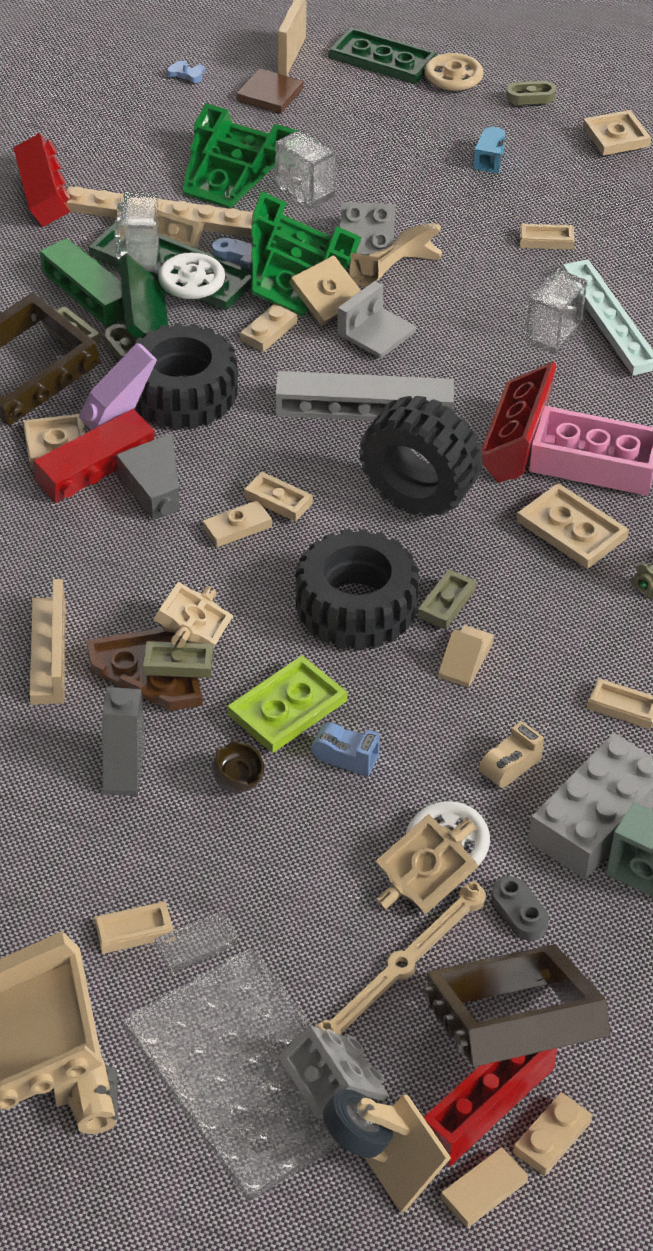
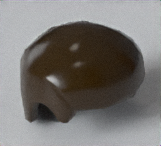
M232 740L227 745L219 746L216 749L212 772L216 782L224 790L242 793L251 790L261 782L265 765L260 752L250 744Z

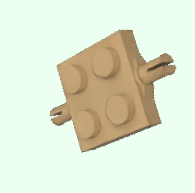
M178 582L155 615L153 620L160 623L165 630L175 633L171 639L172 644L175 646L176 642L180 640L177 648L183 647L186 641H189V643L213 644L214 648L231 621L233 615L212 601L216 597L217 592L213 589L209 593L212 588L211 586L205 587L201 594Z
M430 814L425 816L375 861L378 867L388 876L392 884L376 898L378 903L387 910L399 897L403 896V898L412 901L426 915L478 868L477 862L464 850L462 841L477 829L475 824L466 817L465 820L451 831L440 826Z

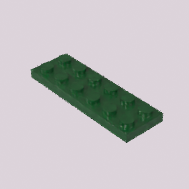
M123 219L116 221L88 246L90 256L119 268V258L127 253L157 280H159L158 274L161 266L171 257L184 253H201L211 256L223 266L225 280L218 291L210 296L199 298V300L226 311L251 287L250 269ZM174 269L171 273L178 274L179 270ZM211 269L205 270L206 275L214 274ZM180 281L176 283V285L183 287Z

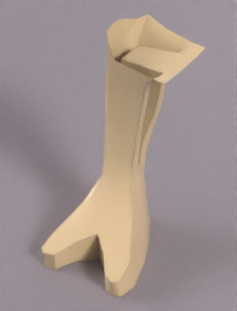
M435 223L414 226L402 231L393 245L385 250L370 255L351 253L349 276L356 284L368 286L374 281L377 282L393 264L403 257L439 260L443 255L442 251L435 247L430 239L439 234L441 226Z

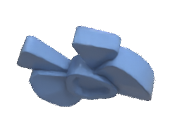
M186 60L176 61V64L168 67V77L177 76L189 79L193 83L200 82L202 80V73H205V67L202 64L190 68Z

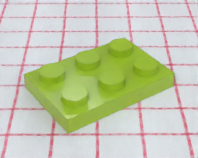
M301 655L228 705L227 711L234 721L270 752L274 753L347 701L348 692Z

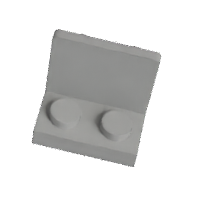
M341 202L340 227L362 237L356 254L370 255L393 245L395 204Z
M376 281L338 307L337 334L378 358H383L416 333V326L383 308V285Z
M309 1026L278 1056L317 1118L323 1119V1110L326 1104L340 1090L357 1091L369 1098L384 1101L389 1096L382 1085L384 1083L382 1075L376 1068L367 1063L362 1055L364 1053L362 1045L350 1035L343 1036L330 1029L324 1030Z

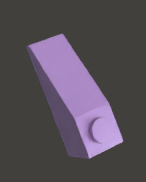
M136 343L90 391L79 418L90 430H93L134 409L157 359L142 344Z

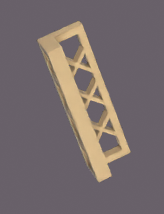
M53 579V597L32 598L31 705L64 703L66 602L63 579Z

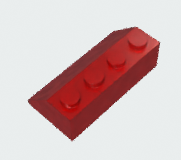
M554 361L506 382L481 448L483 466L498 483L509 479H517L525 471L544 407L547 406L551 395L557 367Z

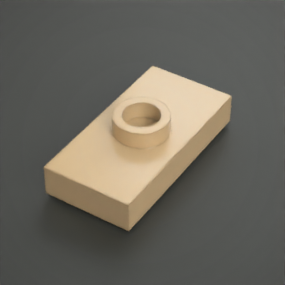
M258 500L202 520L204 531L216 547L272 527V518Z

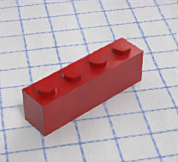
M38 133L13 147L29 210L41 226L45 227L70 213L67 202L70 200V196L63 186L66 182L59 171L62 167L55 156L57 150L52 141H46L42 134Z
M131 409L35 459L34 480L55 503L64 498L72 497L77 491L91 484H96L105 476L118 471L117 454L154 440L155 430L134 409Z
M558 1048L480 1065L423 1117L451 1157L445 1164L446 1166L451 1167L554 1070Z

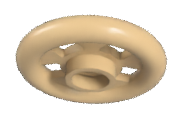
M446 53L435 56L429 60L424 70L425 76L431 84L438 88L452 91L466 90L476 86L482 80L484 74L482 65L476 59L459 53ZM465 67H470L472 70L466 71ZM442 69V72H435L434 70Z

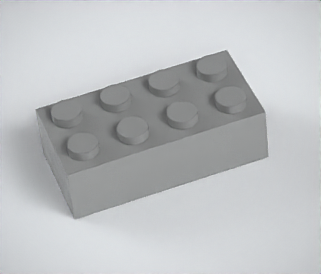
M613 733L531 816L528 842L586 879L611 853L614 832L632 803L634 802L645 808H653V756Z

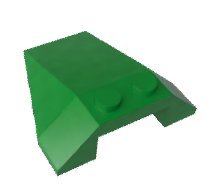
M205 103L194 123L193 143L190 146L191 155L189 164H187L183 194L231 209L289 153L299 134L298 130L274 124L270 133L262 132L232 123L228 109Z
M262 191L252 214L251 294L302 317L309 309L290 285V279L332 256H335L343 268L346 269L351 263V253L356 254L362 237L339 226H336L331 236L283 215L287 202Z

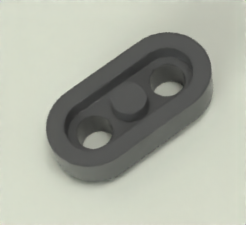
M505 876L498 879L492 888L491 900L493 906L519 938L528 941L542 938L548 929L549 915L547 910L521 879L513 876ZM532 915L535 919H529L526 916Z

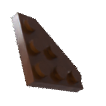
M162 627L86 640L93 674L122 688L141 689L142 698L169 711L203 705V696L198 677L144 675L143 663L146 642H172L171 639L175 635L174 632H169Z

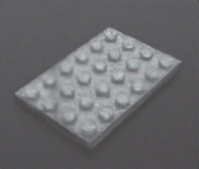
M252 947L123 1019L124 1028L248 1202L341 1146L327 1130L324 1120L315 1116L278 1058L309 1026L313 1025ZM350 1116L356 1125L366 1130L360 1122Z

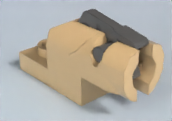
M103 1058L102 1066L89 1071L87 1075L81 1078L70 1079L53 1088L56 1106L70 1104L78 1124V1129L82 1133L97 1134L106 1132L114 1128L118 1118L117 1070L105 1065Z

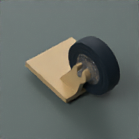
M345 1089L334 1094L323 1110V1120L331 1136L349 1152L365 1158L400 1212H406L451 1158L408 1095H402L396 1104L392 1106L375 1103L357 1091Z

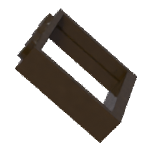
M33 292L0 313V348L42 321L75 349L4 397L0 394V419L8 426H11L101 363L96 342Z
M556 944L427 971L428 986L423 987V993L427 998L428 1009L433 1008L437 1022L444 1024L448 1038H454L458 1052L464 1053L473 1067L610 1036L605 997ZM546 984L550 986L564 1003L478 1023L463 1005L464 1002Z

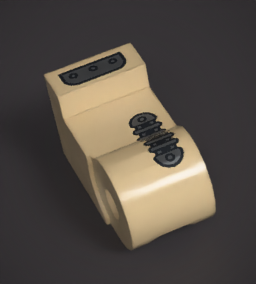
M520 721L512 728L510 736L502 741L497 748L491 749L484 756L479 765V772L499 787L505 788L542 759L544 737Z

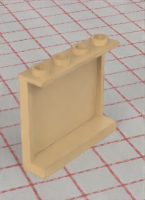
M63 931L0 959V1110L13 1108L20 1101L36 1094L47 1093L55 1086L73 1078H81L87 1075L89 1071L103 1065L80 948Z

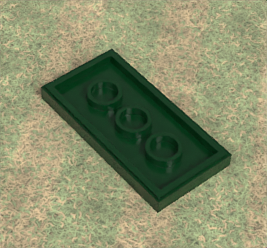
M350 27L328 51V58L413 84H417L425 75V66L429 60L438 56V53L353 27Z
M125 253L119 258L126 331L138 339L139 337L143 338V335L150 330L156 331L160 326L166 325L169 327L165 293L159 280L130 255Z

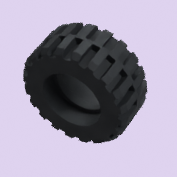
M178 323L171 327L166 325L160 326L154 332L150 330L143 335V338L139 337L133 343L132 347L136 343L142 344L157 359L134 408L146 421L150 423L154 421L157 426L163 428L171 426L175 430H181L182 427L195 429L201 424L206 426L213 423L215 418L220 419L235 403V398L238 394L237 355L233 346L221 334H215L212 329L207 327L202 329L196 324L183 326L182 323ZM176 375H191L189 377H172Z
M412 396L400 397L398 400L391 401L383 408L361 438L359 449L360 461L363 462L362 469L364 474L370 477L369 483L372 487L377 488L385 500L388 498L394 502L393 505L399 509L405 508L408 510V513L415 515L422 513L423 516L442 515L455 509L476 482L482 470L483 461L481 457L483 455L481 445L477 444V435L474 430L470 431L468 428L469 423L464 418L460 419L455 414L457 411L451 407L446 408L442 406V402L432 399L428 401L423 396H414V398ZM411 449H413V450L419 452V453H420L421 455H423L431 464H429V463L423 461L422 459H420Z
M350 529L341 530L340 534L337 535L330 533L323 537V541H315L309 546V550L307 549L300 557L299 564L296 567V609L298 610V617L306 625V629L314 636L318 634L321 641L327 644L330 642L336 643V647L346 649V646L355 647V650H364L366 646L377 648L382 646L384 641L390 643L397 639L399 633L403 634L411 626V622L415 619L417 613L419 569L411 553L405 547L402 548V545L393 538L391 540L387 539L383 533L376 532V534L368 533L369 531L365 529H359V532H351ZM359 583L378 589V591L354 595L341 592L335 588L346 584Z

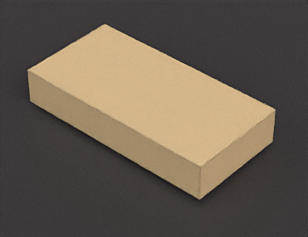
M520 224V248L574 250V226Z
M598 678L588 700L587 709L651 729L653 725V695Z
M166 901L94 917L102 954L174 938V930Z
M501 1147L442 1191L441 1200L468 1228L526 1184L529 1175Z

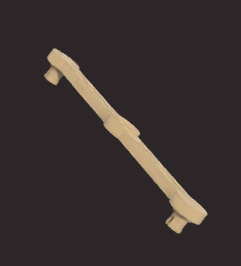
M475 881L463 886L459 891V899L408 948L404 951L400 950L392 953L388 958L387 967L331 1021L323 1020V1022H320L315 1027L324 1030L330 1029L341 1035L397 980L410 978L414 974L415 963L469 911H476L484 906L486 899L485 890ZM400 961L405 962L407 966L400 968L396 963Z

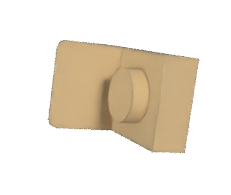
M463 625L461 631L453 630L438 677L469 688L493 645L494 635L467 625Z

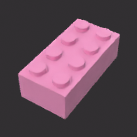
M545 406L532 444L529 472L648 496L653 480V427Z

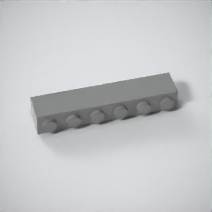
M278 371L276 416L374 421L388 403L406 396H412V398L414 396H423L428 401L435 399L442 402V406L453 409L454 379Z

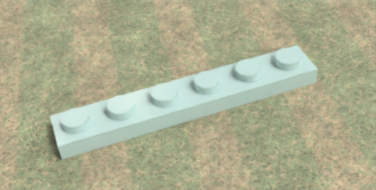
M589 259L564 264L562 274L632 376L653 371V350Z

